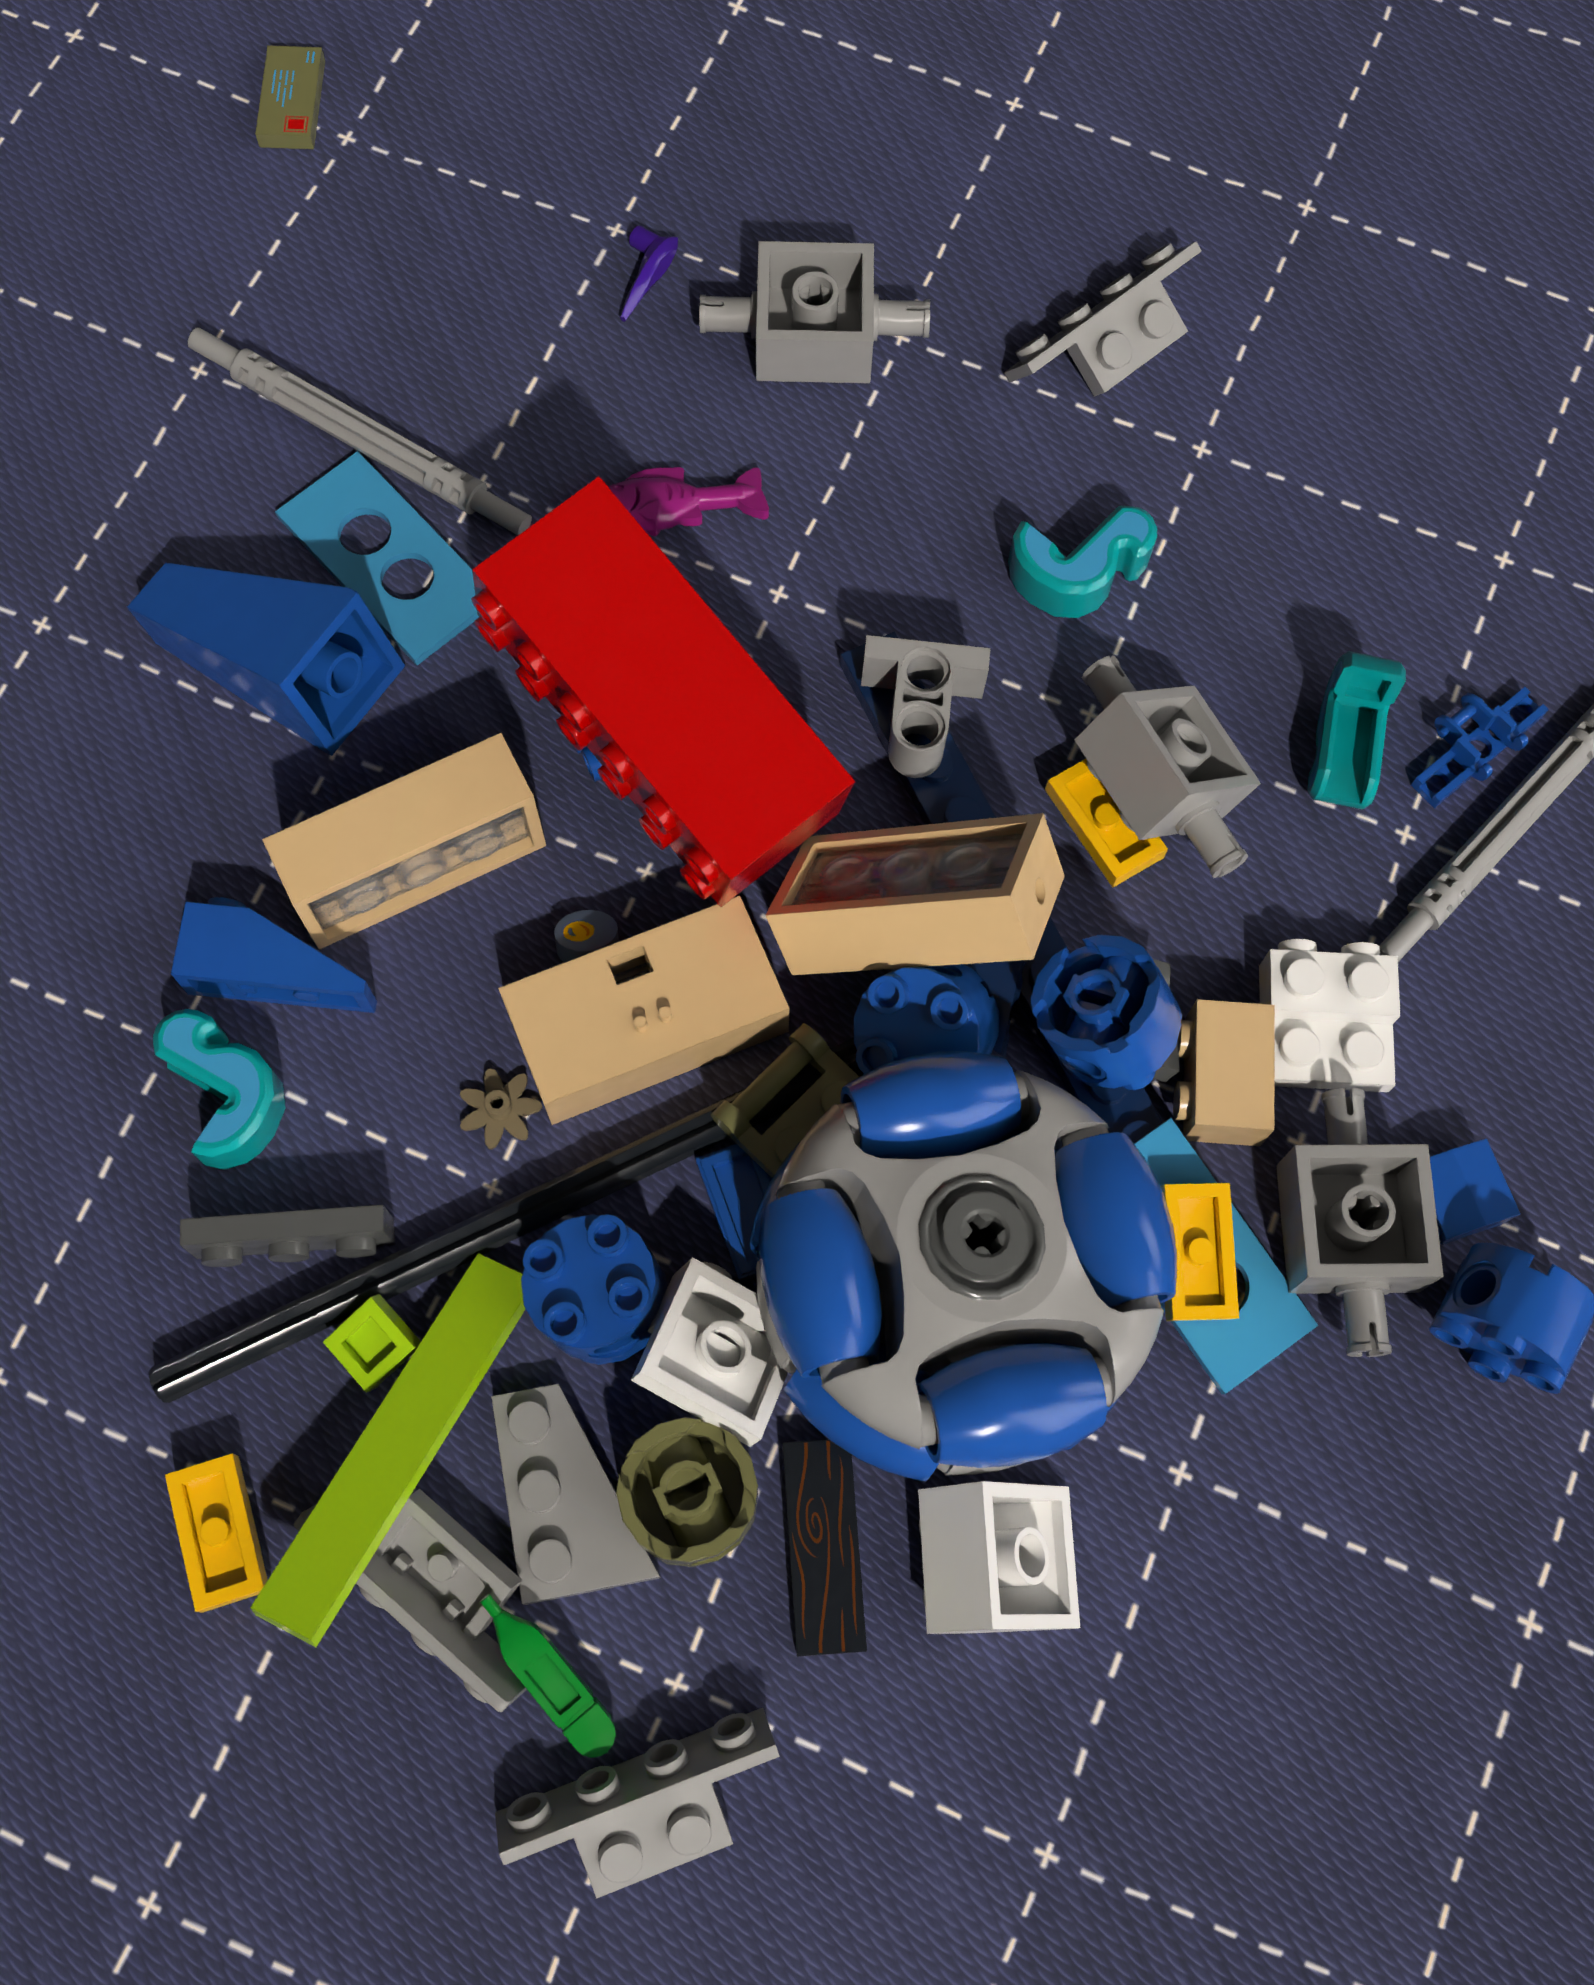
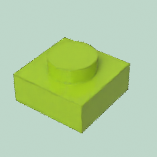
M380 1294L370 1297L323 1341L325 1346L366 1393L376 1389L415 1352L421 1342Z

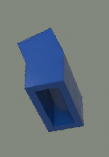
M1487 1138L1430 1157L1440 1246L1500 1226L1521 1215Z

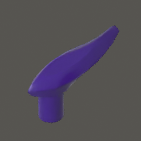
M642 226L635 227L631 232L629 238L630 246L645 255L620 316L623 322L627 320L643 296L651 290L667 271L678 248V237H661Z

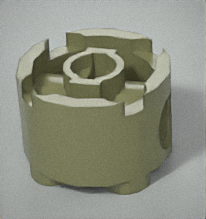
M684 1417L657 1424L634 1442L626 1456L627 1459L622 1465L616 1494L622 1521L643 1549L666 1564L696 1567L719 1561L741 1544L755 1521L758 1484L752 1459L735 1435L722 1427L719 1428L710 1423L703 1422V1420Z

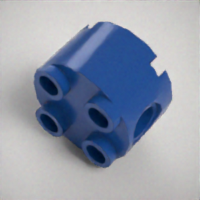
M1096 935L1082 940L1086 946L1077 948L1071 953L1065 947L1050 958L1035 981L1031 995L1032 1013L1037 1019L1039 1030L1068 1073L1089 1086L1113 1089L1118 1087L1128 1090L1144 1088L1150 1084L1155 1076V1071L1162 1067L1176 1048L1182 1025L1181 1008L1161 971L1143 946L1123 936Z
M964 964L929 967L906 966L876 978L863 993L854 1015V1044L857 1049L856 1062L859 1069L866 1074L881 1065L905 1057L938 1051H969L991 1055L999 1036V1009L994 996L989 997L987 989L980 983L984 980L973 968Z
M591 1214L566 1219L545 1232L539 1240L529 1245L523 1257L524 1271L521 1278L524 1307L536 1328L555 1346L571 1357L597 1365L624 1361L647 1346L652 1333L648 1332V1329L667 1290L666 1275L653 1253L637 1232L625 1225L616 1216Z
M1497 1243L1474 1244L1471 1246L1466 1258L1463 1259L1429 1328L1430 1332L1439 1340L1471 1354L1468 1361L1469 1367L1488 1379L1505 1383L1511 1374L1523 1378L1532 1386L1545 1392L1560 1393L1593 1323L1594 1294L1577 1278L1554 1264L1551 1265L1547 1275L1530 1268L1529 1266L1535 1256L1533 1254Z

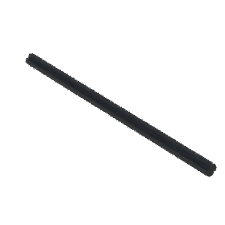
M854 1037L830 1048L858 1076L864 1075L856 1062L857 1049L854 1044ZM808 1063L749 1123L754 1127L787 1111L822 1074ZM745 1089L153 1366L148 1374L154 1393L164 1403H170L348 1319L372 1296L380 1294L386 1301L474 1259L478 1253L483 1255L730 1138L716 1124L710 1114L723 1101L726 1100L732 1103Z

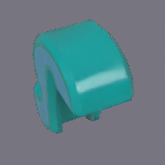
M1118 506L1086 539L1065 557L1059 552L1053 542L1028 522L1021 521L1013 535L1008 558L1010 579L1017 592L1031 605L1054 617L1080 618L1098 610L1106 600L1116 571L1122 572L1125 580L1130 582L1137 580L1146 570L1157 539V526L1153 517L1147 511L1134 506Z
M1353 651L1344 653L1338 659L1328 681L1317 722L1315 739L1317 746L1316 757L1313 767L1309 772L1307 789L1313 800L1360 810L1372 804L1380 782L1388 710L1390 704H1394L1406 682V670L1399 661Z
M177 1010L164 1017L156 1026L153 1034L155 1055L167 1062V1068L170 1071L225 1101L217 1109L194 1143L191 1153L205 1166L222 1170L248 1163L259 1155L275 1136L286 1109L283 1083L256 1050L239 1043L228 1044L229 1039L225 1032L211 1016L198 1010Z

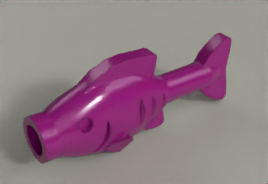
M673 467L645 469L632 474L624 481L608 486L646 533L651 536H657L661 530L670 529L677 525L700 526L702 524L701 511L738 508L743 513L758 519L766 520L769 517V506L761 489V470L756 467L739 476L734 484L695 487L684 482L683 468Z

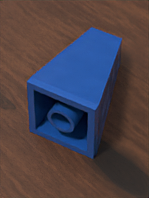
M165 563L127 606L128 610L157 645L331 756L405 667V664L359 593L348 587Z

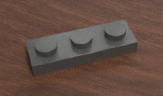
M384 1205L180 1219V1246L196 1259H201V1264L208 1267L237 1266L243 1263V1256L268 1254V1259L274 1262H300L310 1258V1251L336 1249V1255L340 1257H367L376 1254V1246L395 1245L394 1218Z

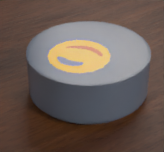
M581 910L568 914L557 923L554 930L557 955L563 962H568L619 942L616 921L610 915L596 910Z

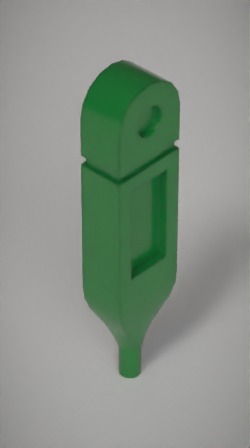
M487 1594L480 1603L493 1618L500 1651L508 1667L558 1728L561 1727L564 1736L580 1754L593 1758L607 1753L613 1746L616 1737L615 1725L610 1713L596 1696L593 1697L589 1687L538 1625L502 1610L493 1597Z

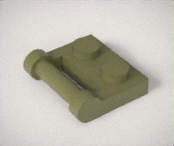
M804 1023L789 1037L791 1045L732 1103L725 1100L710 1114L716 1124L771 1178H773L787 1155L805 1137L814 1123L835 1103L840 1104L842 1087L860 1077L829 1048L815 1030ZM810 1063L822 1076L761 1135L749 1121Z

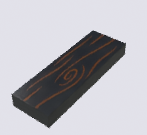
M830 1440L783 1443L797 1657L867 1652L852 1455Z

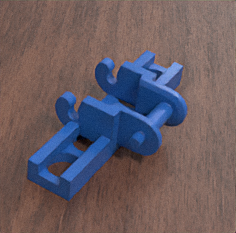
M1526 687L1522 688L1501 707L1498 705L1493 710L1482 698L1472 693H1466L1461 697L1462 708L1451 718L1446 715H1440L1434 722L1438 735L1452 746L1451 749L1417 776L1411 786L1435 809L1471 777L1479 781H1484L1490 777L1493 769L1488 763L1507 747L1515 751L1523 749L1528 744V737L1524 733L1537 723L1549 709L1544 704L1539 707L1528 697L1530 691ZM1515 706H1522L1530 713L1521 723L1515 721L1510 715V710ZM1472 718L1479 727L1468 735L1460 726ZM1489 729H1490L1500 740H1497V739H1495L1494 737H1492V735H1491L1490 732H1489ZM1478 740L1485 743L1488 747L1489 755L1485 758H1480L1481 753L1470 742ZM1452 759L1465 769L1459 775H1454L1447 767V763ZM1433 775L1441 777L1447 784L1438 793H1433L1426 785V781Z

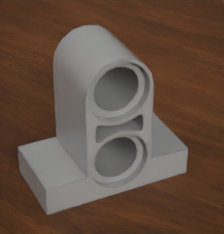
M866 635L861 686L894 689L888 754L891 764L899 773L911 778H920L934 773L940 766L949 729L951 697L960 696L982 699L989 671L991 648ZM926 679L936 686L931 689H922L913 685L911 681ZM910 734H921L930 739L931 743L918 746L911 744L904 737Z

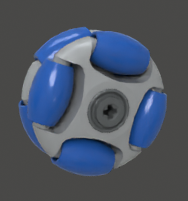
M938 1051L905 1057L881 1065L842 1087L840 1104L835 1103L814 1123L805 1137L787 1155L769 1182L758 1207L750 1239V1249L759 1259L756 1265L757 1297L766 1337L780 1369L782 1368L792 1374L783 1390L808 1422L831 1442L857 1459L883 1471L925 1482L936 1468L942 1471L944 1475H977L997 1472L1026 1462L1043 1459L1060 1451L1072 1449L1080 1441L1103 1427L1106 1415L1116 1404L1120 1395L1132 1383L1150 1353L1164 1313L1160 1304L1170 1300L1176 1294L1177 1248L1171 1216L1164 1193L1151 1166L1130 1137L1125 1133H1109L1107 1123L1087 1105L1067 1091L1024 1071L1017 1070L1013 1072L1012 1067L1005 1058L984 1053Z

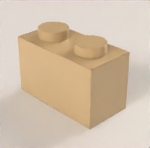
M1197 999L1185 1020H1181L1182 1025L1178 1036L1179 1058H1184V1081H1177L1173 1097L1174 1119L1183 1120V1135L1187 1141L1261 1146L1274 1131L1275 1005Z

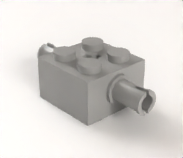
M758 241L757 291H752V297L706 296L700 294L699 326L700 333H751V339H756V381L870 383L873 342L877 341L878 335L922 336V338H929L930 299H924V301L879 300V294H874L873 243Z
M1106 656L1093 663L1083 673L1082 679L1090 687L1104 710L1074 740L1086 757L1090 772L1103 783L1118 806L1119 814L1124 824L1135 832L1139 840L1173 834H1187L1210 869L1209 872L1213 878L1222 877L1238 868L1246 861L1248 854L1240 847L1222 818L1261 783L1195 686L1136 691L1120 667L1116 656L1111 658Z
M1338 1088L1326 1091L1321 1095L1322 1103L1324 1104L1328 1145H1295L1276 1165L1286 1279L1289 1293H1336V1296L1343 1298L1348 1343L1346 1351L1348 1356L1361 1357L1362 1352H1366L1367 1357L1384 1356L1392 1353V1347L1389 1344L1384 1295L1389 1293H1419L1444 1277L1428 1144L1368 1145L1364 1091L1358 1088H1351L1349 1090L1350 1096L1345 1097V1088ZM1350 1210L1352 1211V1217L1354 1220H1352L1349 1215ZM1358 1222H1365L1366 1229L1361 1228Z

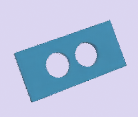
M358 451L275 511L277 518L342 587L351 588L359 593L379 626L416 665L423 662L479 617L471 600L475 596L472 569ZM375 515L388 522L391 527V535L387 544L379 551L367 555L355 554L345 549L340 541L341 532L344 526L355 517ZM403 559L421 560L428 564L434 572L430 588L423 595L414 599L403 600L395 598L383 588V577L387 569L392 564Z
M1172 1118L1134 1143L1151 1166L1160 1186L1164 1184L1217 1183ZM1232 1203L1235 1264L1245 1281V1296L1239 1306V1318L1232 1320L1171 1321L1221 1394L1228 1393L1318 1326L1297 1294L1289 1293L1287 1280ZM1163 1302L1160 1305L1165 1313V1302Z

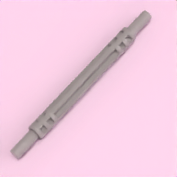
M199 327L195 328L189 335L188 347L229 370L231 378L236 382L248 387L250 390L262 395L271 402L283 407L423 487L425 490L458 507L467 514L478 512L516 535L521 534L530 527L531 515L488 492L487 485L483 481L316 388L284 368L279 367L248 348L240 351Z
M1594 703L1408 904L1409 914L1379 945L1380 955L1398 956L1399 962L1428 929L1437 930L1594 758Z

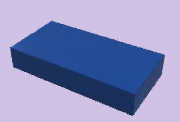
M737 1144L697 1157L695 1160L739 1284L756 1278V1265L759 1259L750 1249V1239L758 1207L772 1178Z

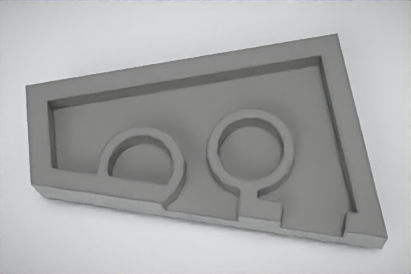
M553 1384L491 1396L517 1574L522 1579V1582L519 1584L522 1604L529 1605L661 1578L647 1551L639 1545L622 1521L617 1494L560 1385Z

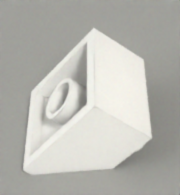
M980 1481L918 1489L919 1531L921 1535L924 1579L923 1601L926 1612L927 1634L991 1633L1080 1628L1069 1487Z

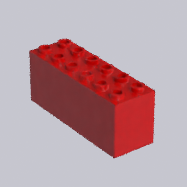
M599 476L472 569L475 596L471 600L479 616L474 620V623L482 637L496 652L501 651L503 648L509 652L520 666L515 670V673L525 689L537 701L542 700L544 697L549 700L561 715L556 719V722L568 741L579 751L586 746L602 764L597 769L602 781L619 800L628 796L643 813V816L639 818V823L645 833L661 850L667 846L672 848L685 864L680 869L683 878L700 898L705 900L711 895L717 904L723 907L839 814L855 780Z

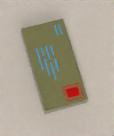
M267 45L255 132L260 148L314 149L325 69L322 47Z

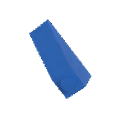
M222 897L210 898L208 904L185 902L171 975L187 995L375 1013L377 1000L364 979L252 909L247 908L243 903Z

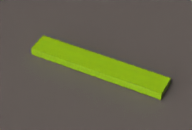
M479 1253L476 1255L250 1608L256 1616L314 1647L318 1646L526 1310L523 1303L521 1285L522 1273Z

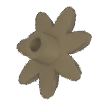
M489 1068L484 1076L486 1093L469 1088L461 1090L460 1096L462 1100L477 1109L461 1121V1130L472 1131L486 1125L484 1137L485 1145L489 1150L497 1147L502 1138L504 1128L518 1140L526 1141L529 1133L519 1116H529L538 1113L543 1107L542 1103L538 1100L520 1098L528 1083L527 1075L524 1073L518 1074L503 1087L501 1078L496 1070ZM496 1104H503L500 1108H494Z

